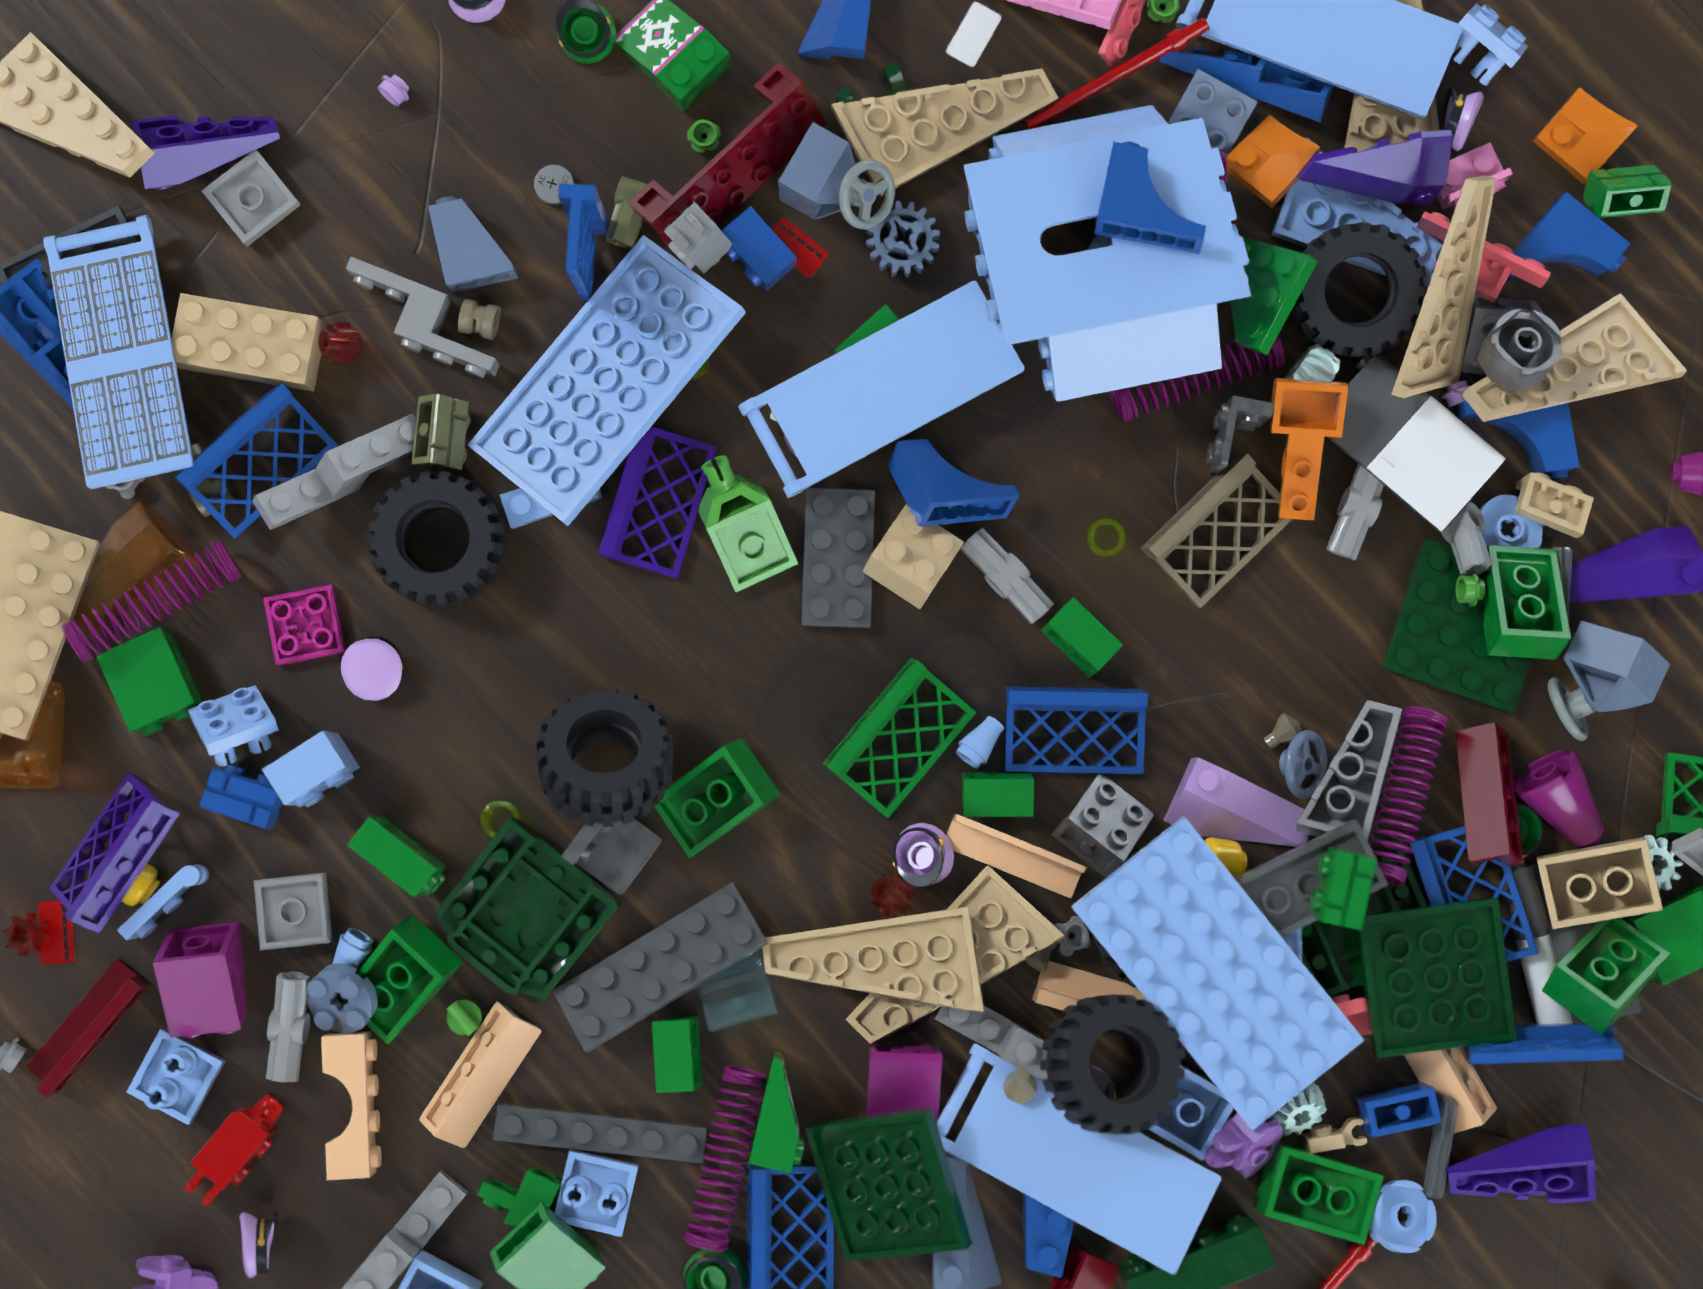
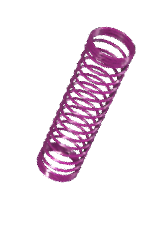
M1277 336L1267 355L1261 354L1266 367L1270 371L1283 367L1285 363L1284 350L1279 336ZM1230 338L1228 344L1220 342V352L1221 345L1228 349L1230 365L1237 381H1242V373L1237 358L1231 349L1232 341L1238 345L1239 356L1247 377L1252 378V367L1243 346L1238 344L1234 338ZM1249 349L1250 356L1256 371L1258 372V374H1262L1263 367L1258 352L1254 351L1259 364V368L1256 364L1253 350ZM1221 353V372L1225 382L1231 385V374ZM1244 358H1245V360H1246V363H1247L1249 372H1248V370H1247V368H1246V365H1245V362H1244ZM1233 360H1234V362H1235V365H1236L1238 374H1237V372H1236V369H1235ZM1218 370L1210 371L1215 386L1221 389V379ZM1207 372L1199 373L1205 390L1210 393L1211 384ZM1189 375L1195 394L1200 396L1201 390L1196 375ZM1178 377L1185 398L1190 400V391L1185 377ZM1167 379L1173 399L1179 404L1180 396L1174 379ZM1158 381L1157 385L1162 401L1166 407H1169L1170 402L1162 381ZM1148 383L1147 389L1154 409L1159 411L1156 393L1151 383ZM1140 385L1136 386L1138 398L1144 413L1148 415V404ZM1129 387L1109 391L1113 407L1121 422H1128L1133 419V416L1138 418L1137 406Z
M215 541L211 546L226 571L210 549L204 547L205 554L216 577L201 556L196 552L194 553V557L207 584L191 562L184 558V563L197 590L178 564L174 563L176 573L188 597L169 571L164 569L163 572L178 603L160 578L154 574L153 578L168 609L146 580L143 581V584L157 613L137 586H133V590L148 621L127 592L123 591V596L133 613L138 627L117 598L113 597L112 600L124 621L128 633L106 603L103 602L102 606L114 627L117 637L112 633L96 609L92 608V612L104 633L108 645L95 630L86 615L82 614V618L93 637L98 651L84 635L75 620L72 619L65 623V625L62 624V630L83 663L93 660L94 657L89 647L95 654L99 656L102 654L98 640L105 648L111 650L112 643L108 633L115 642L122 644V637L118 627L126 637L131 639L133 635L128 621L136 631L142 633L143 628L137 614L147 626L153 627V622L147 608L158 621L162 622L163 616L157 602L169 616H173V610L167 596L182 611L184 607L176 588L190 605H193V598L185 581L199 599H203L204 596L196 577L210 594H213V587L204 568L220 588H223L224 584L215 564L229 582L233 583L236 579L242 578L240 571L222 541Z
M1420 706L1404 708L1401 718L1404 725L1398 729L1401 736L1395 739L1399 746L1394 747L1393 752L1396 756L1390 759L1394 767H1390L1387 770L1390 777L1385 779L1384 782L1388 788L1381 791L1385 798L1378 802L1383 809L1376 812L1380 820L1373 822L1377 830L1370 833L1374 841L1368 843L1374 855L1408 864L1411 861L1397 854L1377 851L1371 847V844H1381L1390 849L1405 853L1414 852L1411 847L1381 841L1374 837V834L1383 833L1406 842L1417 841L1413 836L1401 832L1383 830L1376 824L1385 822L1396 828L1411 832L1419 830L1417 826L1410 823L1384 819L1379 813L1389 812L1407 820H1422L1415 813L1386 808L1382 804V802L1391 801L1399 806L1422 811L1425 809L1423 805L1417 802L1390 798L1385 794L1386 791H1394L1413 799L1425 800L1428 798L1421 792L1407 788L1392 787L1388 784V781L1396 780L1418 789L1431 788L1428 783L1408 777H1396L1390 772L1391 770L1398 769L1418 778H1433V775L1425 770L1397 766L1393 762L1395 759H1401L1423 768L1436 767L1429 760L1399 755L1396 752L1397 749L1403 748L1423 757L1436 758L1439 756L1437 752L1431 749L1414 745H1403L1399 742V739L1406 738L1428 747L1438 748L1442 746L1435 739L1402 732L1403 728L1408 727L1424 735L1432 737L1444 736L1441 730L1446 728L1447 717L1438 711ZM1417 728H1423V729H1427V730H1432V731H1435V732H1437V733H1439V734L1429 733V732L1422 731V730L1417 729ZM1414 738L1427 740L1436 744L1425 743ZM1413 749L1426 751V752L1432 753V754H1434V755L1421 753V752L1415 751V750H1413ZM1409 759L1421 761V762H1424V763H1428V764H1430V765H1425V764L1417 763V762L1411 761V760H1409ZM1408 770L1420 772L1426 775H1420L1417 773L1410 772ZM1406 781L1415 782V783H1418V784H1421V785H1424V786L1412 784V783H1409V782H1406ZM1405 792L1413 793L1420 796L1411 795ZM1378 862L1387 883L1395 885L1405 883L1408 873L1406 869Z
M725 1066L722 1080L748 1086L759 1091L760 1094L741 1093L727 1088H720L719 1090L723 1093L748 1098L758 1105H744L724 1099H717L716 1101L720 1104L745 1109L756 1116H739L721 1110H715L714 1113L742 1120L753 1127H736L717 1121H712L711 1124L720 1128L737 1130L748 1135L750 1138L738 1139L714 1132L708 1134L713 1138L739 1143L748 1149L733 1150L711 1143L706 1144V1146L713 1150L736 1154L745 1159V1161H730L713 1155H704L703 1157L709 1161L731 1164L743 1172H727L710 1166H701L700 1168L709 1173L730 1176L740 1183L727 1184L707 1177L698 1178L702 1183L727 1187L734 1190L737 1194L724 1195L708 1189H695L697 1193L727 1199L734 1206H721L700 1199L693 1200V1203L698 1206L724 1210L731 1214L732 1217L721 1218L702 1211H690L692 1216L706 1220L721 1221L728 1225L729 1228L718 1229L703 1223L688 1222L687 1224L691 1228L685 1231L686 1234H684V1241L686 1243L709 1251L722 1252L728 1249L727 1246H729L730 1238L725 1232L733 1229L728 1221L735 1218L731 1209H735L738 1206L737 1202L732 1198H737L741 1195L735 1187L743 1184L742 1179L738 1176L746 1173L741 1164L748 1162V1158L742 1153L751 1151L750 1146L745 1142H750L754 1139L748 1131H752L757 1127L750 1120L759 1117L753 1108L762 1106L761 1102L754 1097L764 1095L763 1090L759 1087L766 1086V1079H768L767 1075L761 1072L737 1066Z

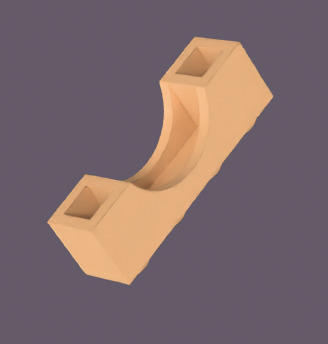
M371 1031L328 1033L321 1037L323 1073L337 1078L347 1088L352 1100V1116L345 1131L325 1144L327 1180L370 1178L377 1172L376 1167L381 1166L382 1159L381 1147L375 1144V1132H378L380 1129L379 1110H374V1096L378 1095L379 1081L377 1074L373 1075L372 1061L377 1059L376 1039H371Z

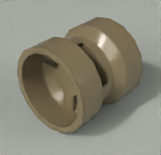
M465 299L460 309L458 331L468 335L473 332L479 333L482 338L493 340L500 323V306L489 304L485 307L479 305L475 300Z

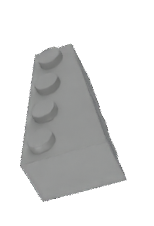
M1370 700L1366 701L1340 750L1329 765V769L1321 783L1317 786L1306 809L1296 823L1298 832L1319 837L1355 819L1358 821L1368 842L1401 719V708Z

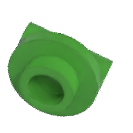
M471 1000L455 1001L446 1009L448 1011L447 1024L456 1034L470 1036L481 1025L482 1011Z

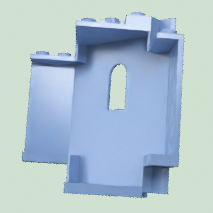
M1152 105L992 136L994 148L988 150L989 160L964 165L969 189L968 201L970 210L964 211L965 222L968 232L973 231L979 242L980 255H975V264L978 276H984L991 295V300H986L989 321H995L999 331L1003 332L1006 345L1038 339L1041 358H1046L1047 369L1042 370L1044 387L1046 391L1051 390L1057 402L1222 369L1216 303L1251 296L1248 276L1243 268L1244 265H1249V259L1243 237H1239L1236 225L1231 224L1232 220L1237 219L1231 193L1227 192L1224 181L1219 180V176L1224 175L1225 171L1218 147L1211 149L1203 118L1168 124ZM1113 142H1134L1141 147L1149 148V175L1160 198L1180 216L1195 223L1206 225L1200 254L1110 237L1112 241L1111 246L1054 256L1042 248L1040 237L1049 227L1098 217Z

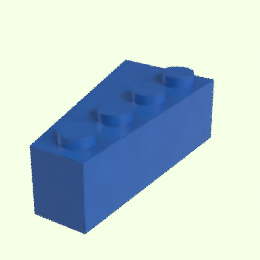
M1022 1193L1024 1264L1029 1270L1062 1277L1074 1221Z

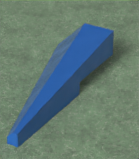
M35 259L0 286V335L73 408L54 291L49 289L43 276L41 262Z

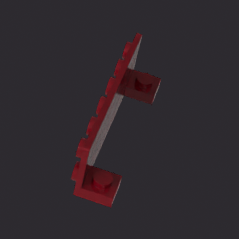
M777 63L754 85L758 95L771 105L674 196L655 180H652L629 202L631 208L654 228L671 254L678 261L681 260L667 246L672 240L664 231L687 208L695 202L718 227L784 163L793 157L813 122L821 127L825 126L826 122L803 81L781 64Z

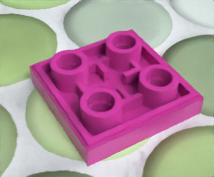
M330 584L263 598L276 666L345 653L346 646L334 585Z

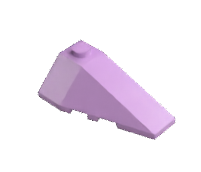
M1199 757L1191 758L1163 820L1173 825L1183 816L1200 836L1294 847L1307 843L1310 836L1309 834L1298 832L1296 828V823L1305 809Z

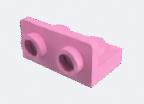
M1488 143L1449 161L1446 185L1436 196L1442 209L1452 205L1456 208L1466 178L1478 176L1497 178L1494 193L1506 187L1504 182L1513 173L1511 168L1503 170L1491 143Z

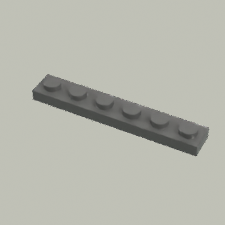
M499 1103L496 1111L493 1140L703 1164L708 1126Z

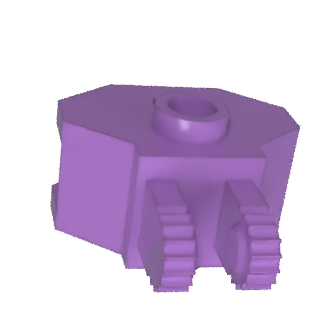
M1237 1113L1234 1117L1226 1120L1220 1133H1215L1212 1140V1145L1214 1146L1207 1149L1204 1161L1207 1162L1206 1164L1217 1169L1232 1165L1244 1178L1255 1175L1271 1159L1283 1136L1281 1124L1277 1120L1268 1123L1264 1121L1252 1131L1239 1113Z
M146 1256L136 1260V1269H138L140 1276L154 1279L156 1282L155 1284H144L132 1289H217L218 1282L213 1273L206 1271V1269L204 1271L201 1269H191L189 1262L183 1261L184 1258L182 1256Z

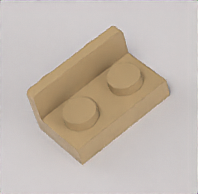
M1530 472L1517 481L1515 488L1520 490L1514 513L1575 538H1579L1584 534L1594 500L1593 497L1583 494V491L1575 486H1564L1554 482L1548 475L1543 473Z

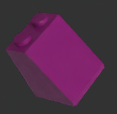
M239 921L169 929L153 961V966L170 1038L180 1036L194 1038L201 1034L216 1032L219 1034H230L236 1030H241L248 1013Z
M869 1044L866 1116L932 1107L937 1123L942 1069V1053L939 1046Z

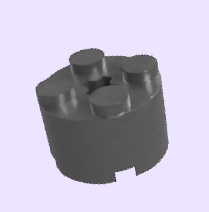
M1515 309L1505 313L1481 344L1477 356L1478 365L1490 380L1502 387L1507 393L1516 394L1538 385L1561 356L1560 340L1562 337L1560 330L1549 317L1541 312L1533 310L1531 313L1520 312L1521 309Z

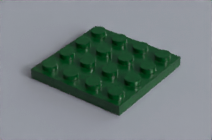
M1427 538L1422 540L1380 669L1502 712L1513 714L1532 658L1489 656L1487 654L1483 627L1484 598L1478 600L1474 607H1470L1469 603H1459L1456 597V582L1461 574L1452 547ZM1485 572L1477 574L1479 579H1482L1485 584Z
M1490 897L1365 914L1362 930L1357 929L1374 1057L1383 1058L1517 1040L1498 898Z
M932 1107L811 1123L805 1128L845 1262L967 1250L973 1244Z

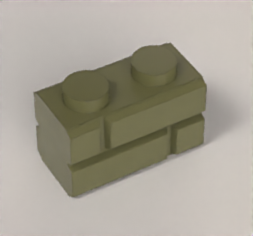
M441 394L418 397L412 466L428 468L437 472L462 471V466L467 458V450L464 447L465 436L471 421L468 414L469 402L452 399V397Z

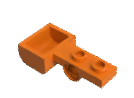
M1275 378L1271 403L1275 404L1272 418L1269 419V428L1271 433L1287 434L1281 468L1282 484L1278 509L1279 518L1314 520L1324 437L1342 438L1348 394L1347 383Z

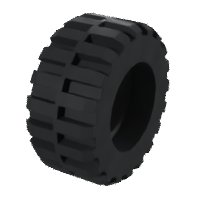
M1354 223L1327 230L1306 245L1307 248L1303 254L1310 255L1318 263L1297 299L1291 314L1295 323H1298L1302 328L1301 332L1307 339H1311L1323 348H1328L1329 351L1335 354L1362 357L1364 355L1382 353V350L1396 346L1404 335L1411 333L1415 327L1413 323L1419 316L1422 300L1427 293L1428 287H1424L1423 277L1427 276L1425 267L1420 266L1417 260L1420 255L1415 248H1410L1406 244V238L1401 234L1391 232L1390 228L1382 225ZM1351 257H1364L1374 261L1383 269L1388 281V297L1383 309L1372 319L1361 323H1350L1341 320L1333 314L1325 300V282L1329 273L1338 263Z
M431 471L421 472L420 477L415 479L408 476L400 480L402 484L397 489L390 487L384 493L387 499L383 504L377 502L373 510L377 514L374 522L369 521L367 531L371 533V541L367 542L368 552L373 554L374 557L372 564L375 571L381 574L383 577L382 581L389 588L395 590L397 594L424 606L430 605L435 608H445L446 605L451 604L458 606L464 604L465 600L470 597H478L483 593L481 589L486 584L491 585L497 578L494 574L498 567L502 568L505 560L502 554L503 549H507V538L504 536L503 529H505V524L497 511L498 508L480 488L463 477L458 478L447 472L433 474ZM435 508H445L459 514L467 524L470 533L469 545L465 555L459 563L444 572H429L419 568L412 561L407 551V536L412 524L420 515Z
M607 688V692H598L597 689L587 690V695L579 696V694H575L567 698L568 703L566 705L558 704L552 710V717L548 716L543 721L541 732L537 735L536 756L541 788L544 795L549 796V803L556 810L563 808V816L574 821L577 817L581 818L582 824L593 826L594 822L602 823L603 827H613V822L622 821L623 825L633 822L635 815L639 814L643 817L651 812V803L657 805L665 797L664 790L670 787L672 780V735L670 728L666 726V719L659 711L654 712V705L648 700L643 699L640 702L638 695L628 691L625 694H620L618 689ZM600 742L619 743L627 746L637 754V757L628 766L611 773L590 772L581 768L573 761L576 755L584 748Z
M1098 995L1096 997L1083 998L1078 1000L1076 1005L1066 1007L1061 1012L1063 1019L1052 1022L1049 1031L1053 1035L1051 1038H1044L1042 1050H1046L1047 1055L1046 1060H1040V1070L1047 1072L1048 1079L1042 1081L1045 1091L1053 1092L1055 1095L1051 1099V1103L1056 1110L1066 1111L1064 1113L1066 1120L1072 1124H1080L1081 1129L1090 1132L1130 1135L1140 1133L1141 1128L1150 1129L1158 1124L1156 1116H1167L1172 1110V1106L1169 1104L1170 1100H1178L1182 1091L1177 1085L1179 1079L1185 1078V1068H1180V1058H1185L1183 1047H1177L1175 1040L1180 1036L1176 1028L1170 1029L1167 1027L1166 1023L1169 1021V1018L1162 1011L1159 1013L1153 1011L1154 1005L1145 999L1136 1000L1135 996ZM1110 1029L1116 1030L1126 1038L1135 1058V1072L1128 1089L1116 1099L1107 1098L1099 1091L1090 1072V1055L1094 1043L1101 1034Z

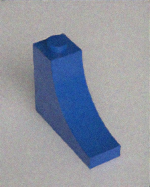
M1113 142L1095 234L1200 254L1206 225L1195 223L1180 216L1160 198L1149 175V148L1141 147L1134 142Z
M1565 192L1551 205L1514 250L1513 254L1524 260L1534 259L1540 263L1560 262L1575 265L1587 270L1598 278L1608 270L1611 273L1615 272L1627 258L1623 255V252L1630 243L1569 193ZM1510 274L1505 284L1512 280L1515 276Z
M1463 401L1454 407L1455 416L1460 420L1482 421L1467 401ZM1568 403L1486 421V423L1502 429L1519 443L1529 458L1534 473H1543L1548 475L1551 480H1558L1569 477V471L1580 467Z
M928 439L898 441L887 463L919 527L1007 518L1020 496L1014 485H998L984 482L959 471L937 453Z

